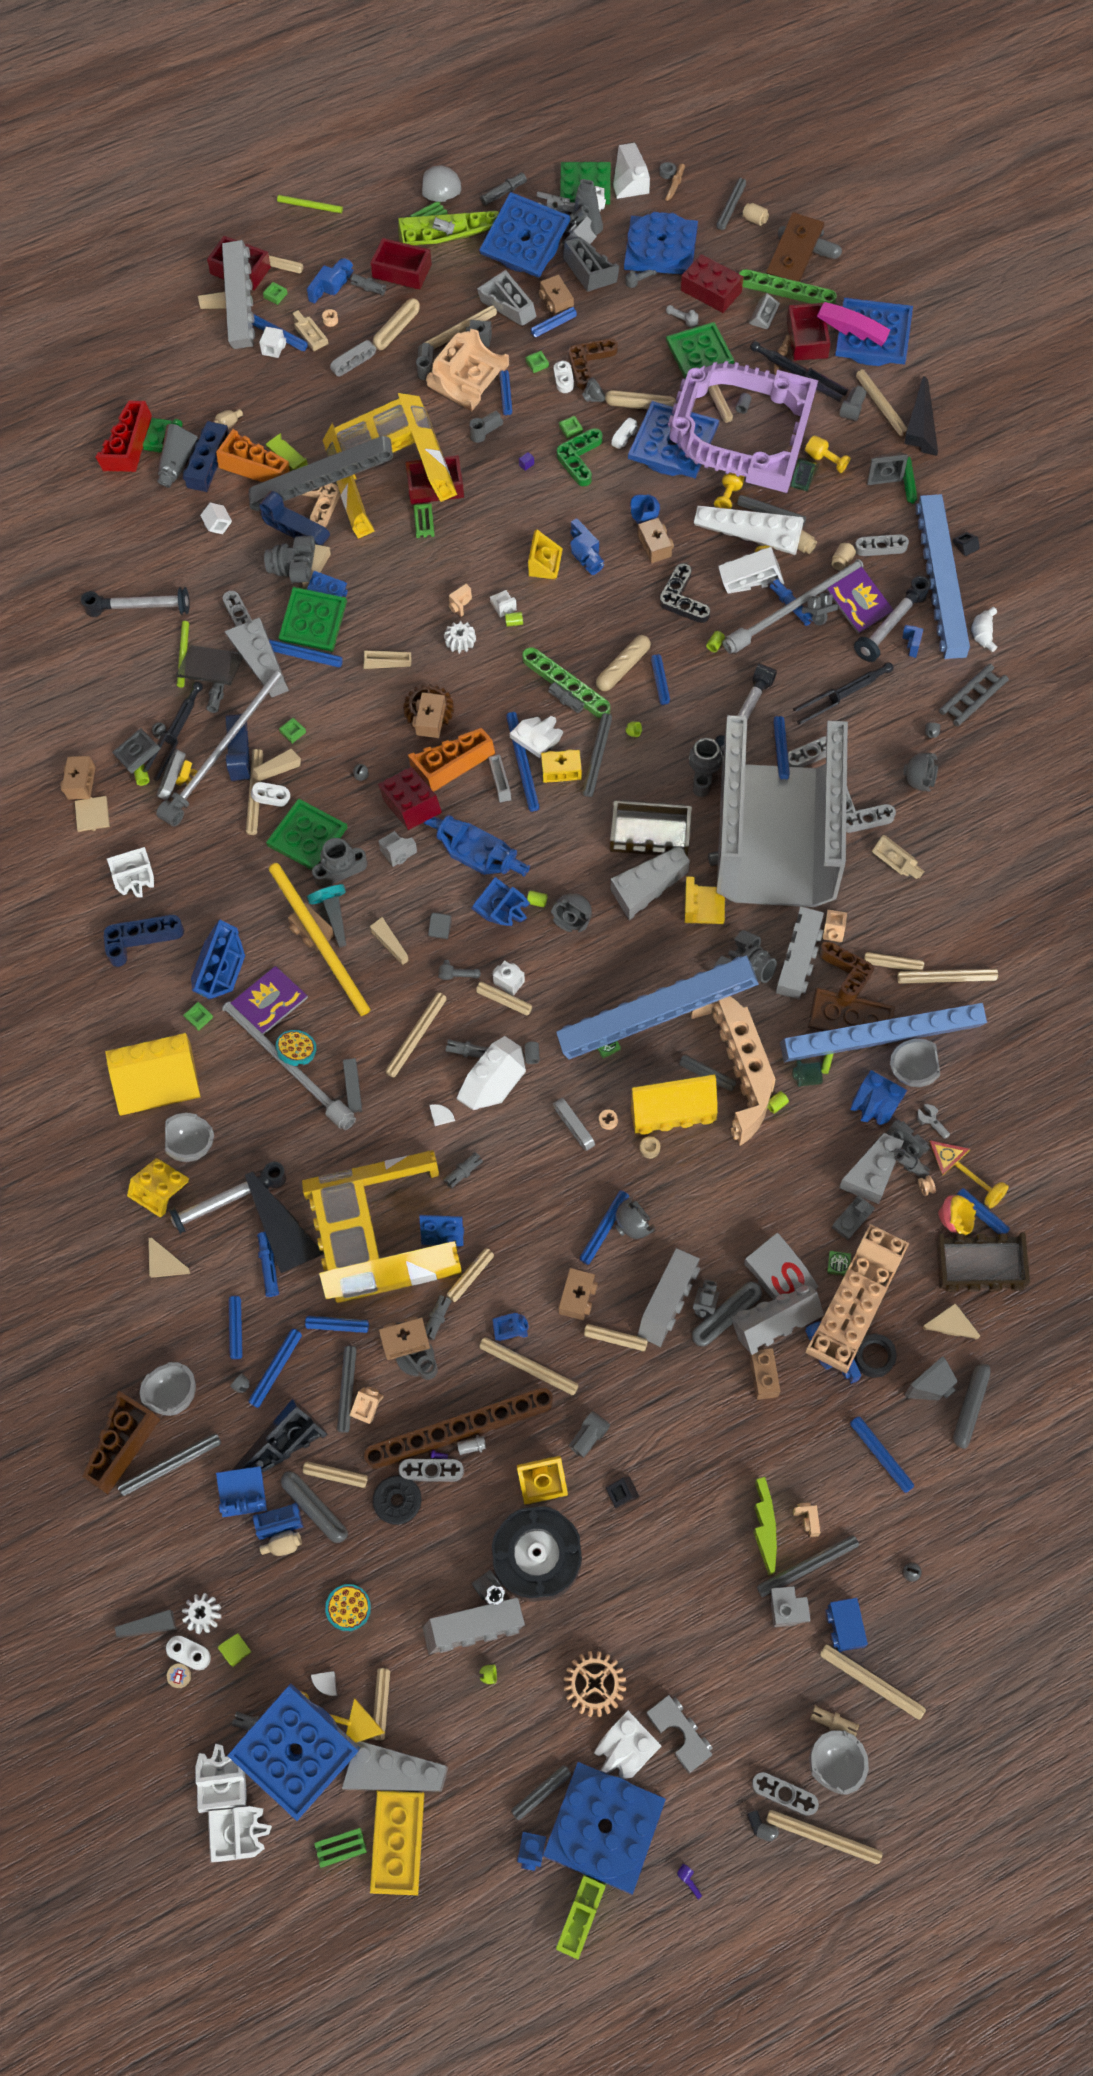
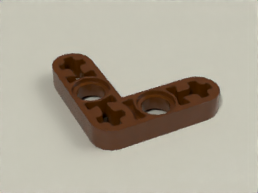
M598 340L576 344L569 348V361L579 389L585 390L588 380L592 377L587 361L615 356L618 352L616 340ZM590 349H597V350H598V351L595 352V353L589 352ZM577 365H583L584 368H583V369H577L576 366H577Z
M832 942L822 943L819 956L830 964L849 973L839 989L838 996L845 1002H853L871 978L874 966ZM842 959H846L851 963L844 962ZM852 979H856V980H858L860 983H856V982H854Z

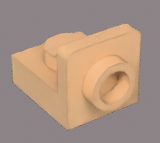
M467 584L449 595V608L460 617L464 615L463 605H466L472 599L471 588Z
M827 910L823 934L824 940L843 942L847 919L846 912Z
M373 1387L362 1388L358 1391L350 1416L370 1424L384 1395L380 1394L379 1390Z
M811 1503L797 1504L798 1507L793 1509V1516L807 1515V1517L803 1518L805 1531H809V1537H819L820 1526L817 1505L811 1506Z

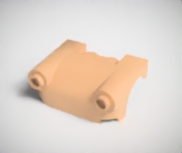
M470 329V331L461 334L458 332L433 362V370L426 378L427 386L472 412L481 401V394L496 375L500 377V371H505L509 366V355H498L488 350L480 339L479 331L475 329Z

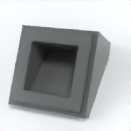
M432 913L428 936L448 939L452 923L451 916Z

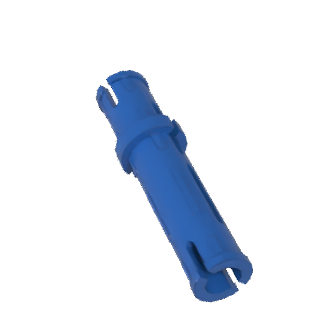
M779 579L773 581L775 585L771 583L770 588L779 596V600L787 605L796 599L792 595L793 592L790 589L787 590ZM801 605L793 610V612L807 626L811 623L809 620L812 621L813 615L802 613V607L804 606Z
M261 1232L257 1234L260 1250L258 1257L262 1263L266 1297H274L279 1294L274 1254L266 1232Z

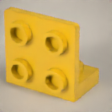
M686 877L685 923L724 924L725 897L717 893V887L698 886V884H694V877Z
M156 1158L130 1179L127 1197L161 1218L166 1213L169 1198L186 1185L189 1178Z

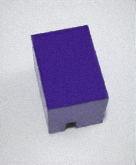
M529 452L519 458V466L525 471L534 465V457Z

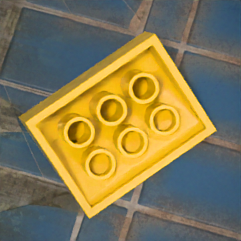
M186 1033L105 1051L120 1116L201 1097L191 1043Z
M715 1075L632 1088L631 1115L635 1134L640 1133L644 1135L660 1129L661 1131H669L673 1127L679 1126L688 1128L697 1123L706 1125L717 1120Z

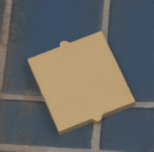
M106 796L90 797V799L75 801L78 832L95 831L99 828L110 827Z

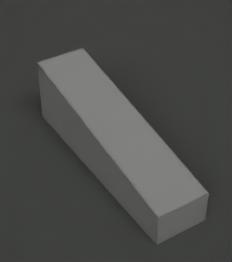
M500 754L488 757L499 802L510 801L511 793Z

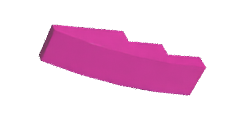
M827 302L822 304L817 317L845 335L851 332L863 341L868 337L880 346L885 343L890 329L873 319Z

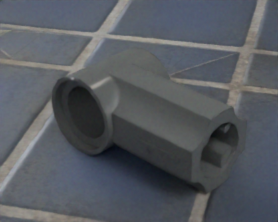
M422 343L418 347L416 366L418 377L421 380H426L427 375L432 372L434 347L429 343Z
M852 387L847 401H844L842 404L840 417L853 421L858 420L867 393L863 387Z
M493 411L483 418L472 419L470 421V439L476 443L484 441L486 434L503 425V419L497 411Z
M592 1411L583 1422L581 1430L569 1444V1448L578 1456L584 1458L596 1441L605 1435L611 1424Z
M491 1570L471 1583L481 1599L486 1600L489 1604L499 1605L504 1601L505 1591Z

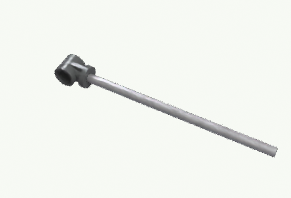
M274 672L180 795L173 793L171 796L173 801L171 803L164 801L160 804L156 813L157 817L173 827L181 822L184 816V811L181 809L189 806V802L186 799L282 676L280 672Z

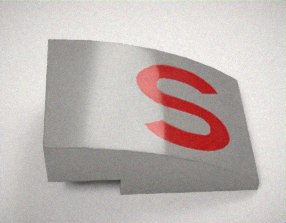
M778 1233L745 1259L744 1265L758 1279L760 1286L773 1300L781 1294L795 1292L801 1286L810 1285L814 1290L819 1287L801 1260Z

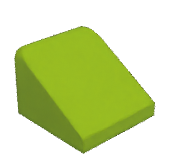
M238 1633L218 1646V1649L232 1667L251 1653V1650Z

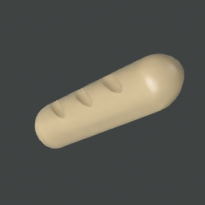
M408 299L375 334L373 345L376 349L384 350L417 315L420 309L417 299Z
M615 390L608 391L605 394L606 402L611 406L648 410L652 401L674 407V403H677L676 399L671 396Z
M644 635L634 638L597 677V688L601 691L612 689L650 649L651 642L649 638Z

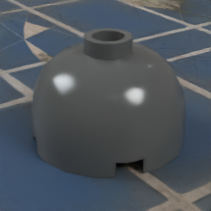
M918 753L909 760L908 764H905L904 775L912 788L930 792L931 789L929 787H934L938 772V765H934V760H937L936 754Z
M567 893L557 899L551 914L553 913V920L561 929L567 932H572V929L582 932L587 928L591 920L592 908L584 896L577 893Z
M630 1196L616 1210L615 1218L618 1224L615 1227L622 1236L626 1234L632 1239H641L656 1229L654 1224L651 1226L648 1224L649 1216L637 1201L632 1203L633 1197Z

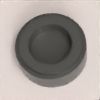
M670 162L661 164L659 175L664 179L673 178L676 174V166Z

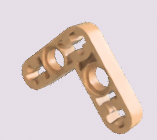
M333 483L322 486L317 491H309L302 494L318 499L310 520L324 527L327 526L340 497L339 488ZM323 504L329 505V508L322 509L320 507Z

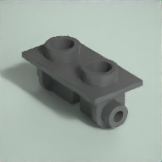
M895 1120L886 1134L903 1140L902 1148L911 1156L915 1155L920 1159L923 1153L930 1149L928 1142L918 1134L913 1136L914 1131L904 1121Z

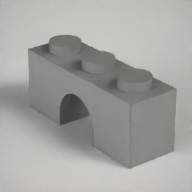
M668 1695L650 1709L646 1715L660 1734L671 1727L678 1728L683 1733L685 1738L684 1745L675 1755L690 1774L712 1756L710 1750L713 1748L705 1737L701 1739L696 1733L698 1727L690 1717L686 1719L681 1711L684 1708L676 1697L672 1699Z

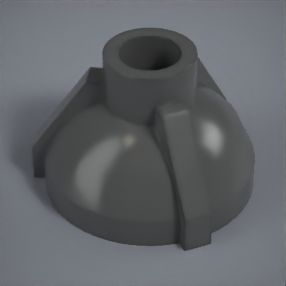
M591 377L587 382L586 389L582 393L583 397L587 402L590 400L591 402H604L605 394L598 382Z

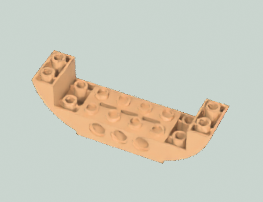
M729 996L688 1013L691 1019L713 1013L715 1023L720 1025V1037L723 1042L726 1041L728 1048H726L728 1058L730 1060L733 1059L735 1076L737 1078L740 1077L742 1094L747 1096L749 1101L747 1103L748 1109L735 1112V1117L732 1121V1137L734 1140H738L739 1146H741L756 1133L762 1124L776 1079L748 1007L743 1008L734 998Z
M871 1224L869 1225L830 1306L806 1350V1354L847 1374L909 1245L908 1242Z

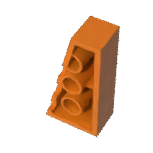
M232 429L216 452L220 469L262 483L290 472L289 461L272 451L264 450L262 445L252 443L250 438L245 435L243 437L240 436L238 431Z
M480 728L460 735L454 741L447 740L441 742L442 745L435 748L423 749L424 752L408 754L410 766L434 792L494 755L495 750L492 739Z

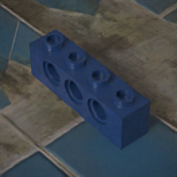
M207 421L205 427L202 428L201 437L195 444V451L189 458V465L183 472V479L187 488L203 492L208 491L218 467L216 452L229 435L227 425Z

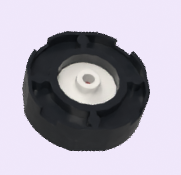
M545 1506L519 1509L507 1517L494 1535L492 1554L495 1574L501 1585L518 1599L528 1602L554 1600L567 1592L576 1581L582 1566L580 1536L574 1524L560 1514L559 1511ZM535 1552H540V1553H541L540 1556H537V1557L534 1556L533 1554H534Z

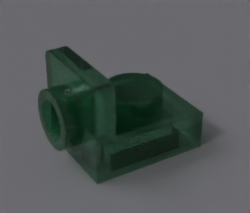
M801 1060L796 1061L795 1067L792 1068L793 1079L797 1080L798 1087L823 1083L820 1062L802 1064Z

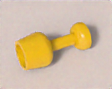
M815 435L812 436L805 447V452L815 460L826 457L837 464V471L842 473L848 466L851 457L847 455L841 458L828 450L829 443L827 440Z
M731 472L724 474L722 484L726 489L723 496L716 498L714 502L716 508H732L730 500L732 491H738L742 488L745 476L740 475L737 477L735 473Z

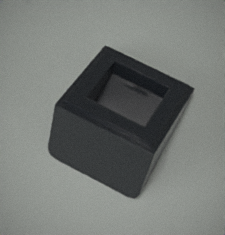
M965 532L952 540L964 556H968L980 548L978 537L969 532Z
M623 1477L606 1487L615 1508L639 1497L630 1477Z

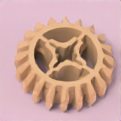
M591 1651L588 1652V1660H585L583 1654L579 1655L582 1663L579 1664L576 1660H573L572 1664L576 1667L575 1670L569 1667L566 1670L572 1677H564L565 1682L571 1683V1685L564 1687V1691H572L566 1697L567 1700L575 1698L576 1701L573 1702L572 1707L576 1708L580 1704V1714L584 1713L585 1708L589 1709V1717H592L593 1710H597V1716L601 1717V1709L603 1708L607 1714H610L611 1711L608 1707L610 1704L615 1709L618 1707L614 1699L623 1700V1696L618 1694V1691H626V1687L619 1685V1683L626 1681V1677H618L623 1672V1669H614L618 1664L617 1660H614L611 1664L608 1663L610 1660L609 1654L605 1656L604 1660H601V1652L599 1651L597 1652V1659L593 1658ZM600 1665L605 1669L598 1674H591L585 1667ZM579 1673L586 1681V1687L580 1695H578L575 1687L576 1678ZM610 1673L614 1679V1690L611 1695L603 1686L604 1680ZM589 1678L594 1681L600 1679L601 1691L595 1687L589 1690L591 1685ZM591 1694H598L605 1699L604 1702L598 1704L588 1703L584 1700Z

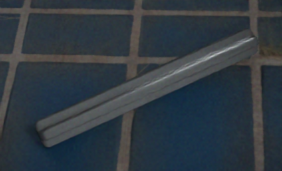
M604 713L601 717L583 788V795L586 797H592L612 721L611 714Z
M214 1433L118 1484V1489L125 1496L219 1446L221 1440Z
M851 1535L757 1586L761 1597H765L771 1593L772 1588H782L859 1546L857 1538Z

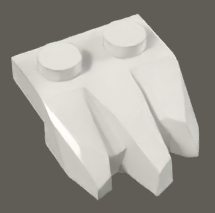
M550 716L541 721L540 717L522 720L510 733V738L540 758L541 753L552 749L559 742L563 731L553 728L556 723L555 717Z
M145 847L107 858L115 888L123 895L127 894L129 889H132L137 898H142V886L147 885L149 888H154L153 871Z
M627 1711L600 1740L594 1754L606 1756V1761L600 1770L601 1772L609 1774L615 1768H618V1777L628 1779L632 1778L645 1765L661 1745Z
M215 1744L213 1755L210 1759H207L205 1754L199 1753L196 1763L199 1813L246 1807L245 1772L229 1757H225L223 1746Z
M248 1806L208 1811L210 1863L255 1857L265 1849L264 1845L258 1842V1837L268 1835L272 1826L257 1822V1818L263 1814L262 1808Z

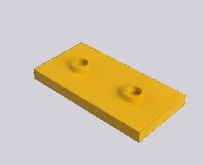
M377 1791L370 1893L419 1894L424 1792Z

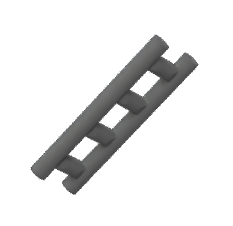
M988 664L939 709L940 714L945 715L947 712H950L956 717L953 721L954 725L960 726L999 690L1009 678L1006 675L998 678L991 672L994 670V666ZM985 677L993 683L989 689H985L979 684ZM972 689L981 694L976 701L966 695ZM960 700L969 706L963 713L954 707Z

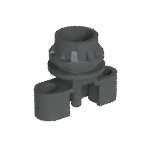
M295 537L293 548H290L288 544L276 545L272 549H266L264 562L267 572L269 574L274 573L277 576H290L292 583L309 582L315 552L314 537Z
M711 738L698 740L691 748L689 754V765L695 771L693 792L699 797H705L709 794L712 773L718 771L722 765V751L718 743Z
M332 838L324 844L320 855L321 863L314 866L312 874L317 886L327 887L366 869L368 863L365 851L361 848L352 849L343 839Z
M742 930L734 939L736 946H738L736 951H729V959L721 956L714 967L719 964L732 962L736 957L747 956L752 964L757 981L767 983L775 973L777 962L774 958L770 957L767 951L759 947L761 944L759 936Z
M405 1334V1336L402 1338V1340H407V1338H406L407 1335H406V1334ZM429 1343L430 1349L396 1358L400 1369L409 1376H420L425 1380L433 1379L437 1375L438 1367L431 1344Z

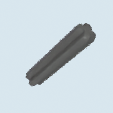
M687 1055L682 1056L680 1066L701 1077L715 1075L716 1084L729 1091H733L735 1088L736 1080Z
M565 1765L561 1766L511 1810L517 1820H521L571 1776L569 1769Z

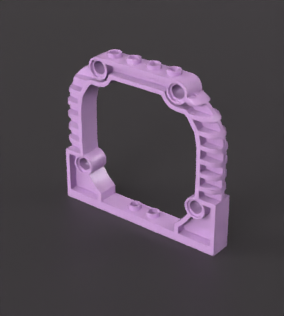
M725 361L723 364L713 362V365L706 368L704 365L700 369H690L686 379H682L680 386L682 391H678L676 398L678 404L674 403L672 411L674 416L671 415L668 426L671 427L670 439L678 443L679 449L681 447L686 453L685 456L693 459L697 465L700 463L705 465L704 468H715V471L720 469L726 471V474H729V472L735 473L737 477L740 475L746 476L745 482L788 493L818 380L777 370L776 375L770 374L768 370L766 372L759 371L757 367L756 369H751L749 365L745 367L740 366L738 362L728 364L729 361ZM727 384L770 395L771 400L775 403H784L795 415L801 416L800 422L795 423L793 433H796V435L792 434L790 445L793 446L791 453L783 451L769 456L764 452H756L752 456L716 447L702 441L694 434L695 422L690 417L696 398L704 396L709 386Z

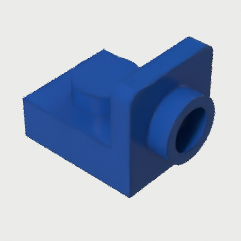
M905 625L902 638L909 640L907 646L910 649L909 656L916 658L923 629Z
M512 1313L493 1319L495 1340L502 1341L517 1336L528 1337L527 1330L529 1326L525 1316Z
M523 1832L517 1862L522 1863V1869L535 1871L536 1866L541 1867L546 1842L545 1836Z

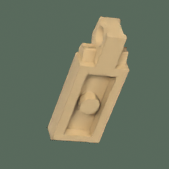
M299 310L292 313L296 330L313 351L328 344V339L310 316L304 318Z
M882 835L872 850L876 856L901 875L909 876L910 874L917 879L925 872L917 866L918 861L886 835Z

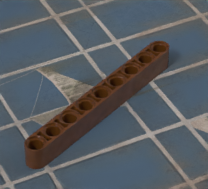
M539 1388L369 1446L365 1450L364 1458L370 1468L380 1469L430 1452L432 1449L435 1450L550 1410L553 1405L552 1393L547 1388ZM540 1396H547L549 1401L542 1405L537 1402V1399ZM519 1403H526L528 1408L521 1412L516 1409V1406ZM499 1410L507 1412V1416L503 1419L497 1418L495 1414ZM478 1417L486 1419V1423L482 1426H478L474 1422ZM457 1424H463L465 1430L461 1433H456L454 1427ZM437 1431H442L444 1437L441 1440L433 1439V1434ZM416 1438H421L423 1444L420 1447H413L412 1441ZM395 1445L402 1447V1451L397 1455L390 1452L391 1448ZM372 1453H380L381 1457L378 1461L372 1462L369 1460Z

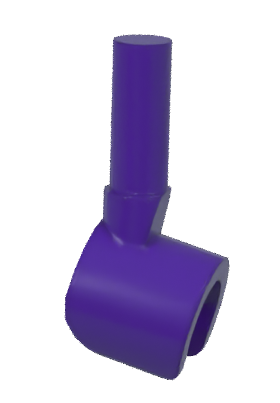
M683 1864L678 1870V1877L690 1887L696 1898L700 1899L702 1894L693 1881L690 1880L694 1872L687 1865Z

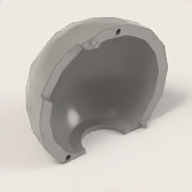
M443 165L432 166L424 172L422 195L425 198L437 202H446L447 199L454 198L460 194L461 181L457 173L451 168Z
M926 1039L905 1041L896 1047L891 1055L890 1066L893 1074L901 1083L910 1087L930 1085L940 1076L937 1047L931 1041Z
M181 1113L165 1121V1153L177 1161L190 1162L196 1161L207 1154L212 1146L214 1133L206 1120L198 1117L197 1114Z
M168 1362V1364L156 1368L150 1374H147L142 1381L140 1388L141 1402L148 1409L162 1415L172 1416L179 1414L194 1399L196 1391L194 1375L187 1366L178 1362Z
M830 1731L821 1735L812 1746L809 1756L810 1770L813 1777L824 1787L835 1793L848 1795L857 1791L865 1782L869 1770L868 1756L863 1744L854 1735L846 1731Z

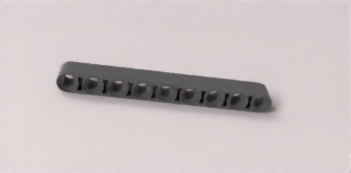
M386 436L375 438L255 485L248 490L250 508L259 511V504L270 491L277 492L284 502L387 462L393 458L391 439Z

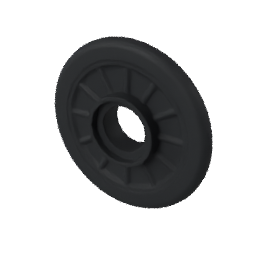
M401 1475L390 1476L381 1481L373 1494V1507L377 1516L384 1522L393 1525L404 1524L412 1520L418 1513L422 1501L421 1492L417 1484L413 1480L404 1479ZM395 1494L403 1496V1502L399 1506H394L391 1503V1498Z

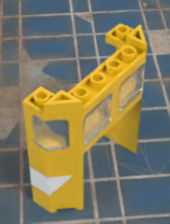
M398 393L399 399L391 401L337 427L332 423L322 440L328 457L381 436L391 439L393 452L416 443L429 482L440 502L457 495L428 413L420 396ZM353 474L336 482L351 527L359 539L375 531L366 515L355 483L357 478Z
M434 1150L302 1180L305 1199H309L311 1210L316 1211L317 1218H314L313 1221L316 1231L320 1230L321 1238L317 1239L320 1251L324 1250L325 1258L321 1259L325 1272L319 1274L326 1299L335 1297L336 1302L340 1303L462 1274L455 1241L379 1259L364 1186L430 1171L431 1178L439 1176Z

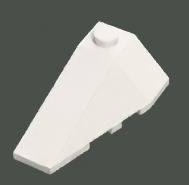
M636 144L619 145L613 183L616 198L649 194V173Z

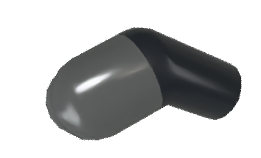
M758 1810L746 1814L753 1834L756 1837L765 1841H773L778 1837V1828L775 1825L769 1826L762 1823Z

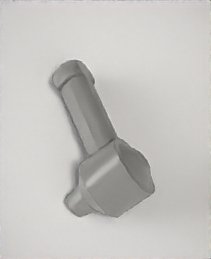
M671 305L666 308L668 315L671 314L685 320L688 327L694 328L698 325V314L694 310L685 313Z

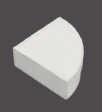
M436 1104L429 1105L435 1126L455 1121L452 1112L448 1108Z
M334 1671L311 1675L313 1684L320 1692L328 1696H337Z

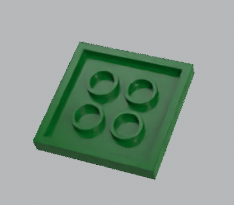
M561 162L560 197L568 198L571 203H575L580 181L586 179L593 181L594 186L604 188L605 204H610L611 162Z
M715 322L666 336V343L685 379L688 371L692 368L700 369L704 365L706 368L713 365V362L723 364L725 361H729L728 364H734V358Z
M293 587L279 640L333 652L347 599L345 597Z
M298 799L266 844L273 850L313 870L314 866L321 863L320 855L324 844L332 838H341L348 827L346 823Z

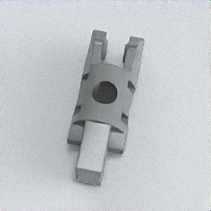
M537 191V197L548 199L547 204L538 202L539 204L564 214L573 212L575 203H571L570 199Z

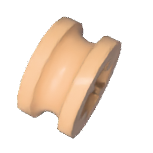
M328 309L323 312V323L326 326L332 327L338 323V316L335 310Z
M604 1110L600 1113L599 1122L602 1128L611 1130L617 1126L618 1118L613 1110ZM610 1115L611 1119H614V1121H610L609 1124H606L605 1120L603 1121V1119H606L607 1116Z
M930 1175L926 1176L925 1179H918L919 1188L924 1196H928L930 1192L932 1194L936 1193V1187Z

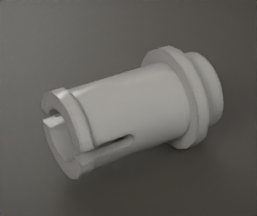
M435 217L432 228L446 232V235H452L455 224H452V221L447 222Z
M476 1435L475 1438L457 1441L460 1455L475 1451L482 1452L483 1449H486L484 1436Z

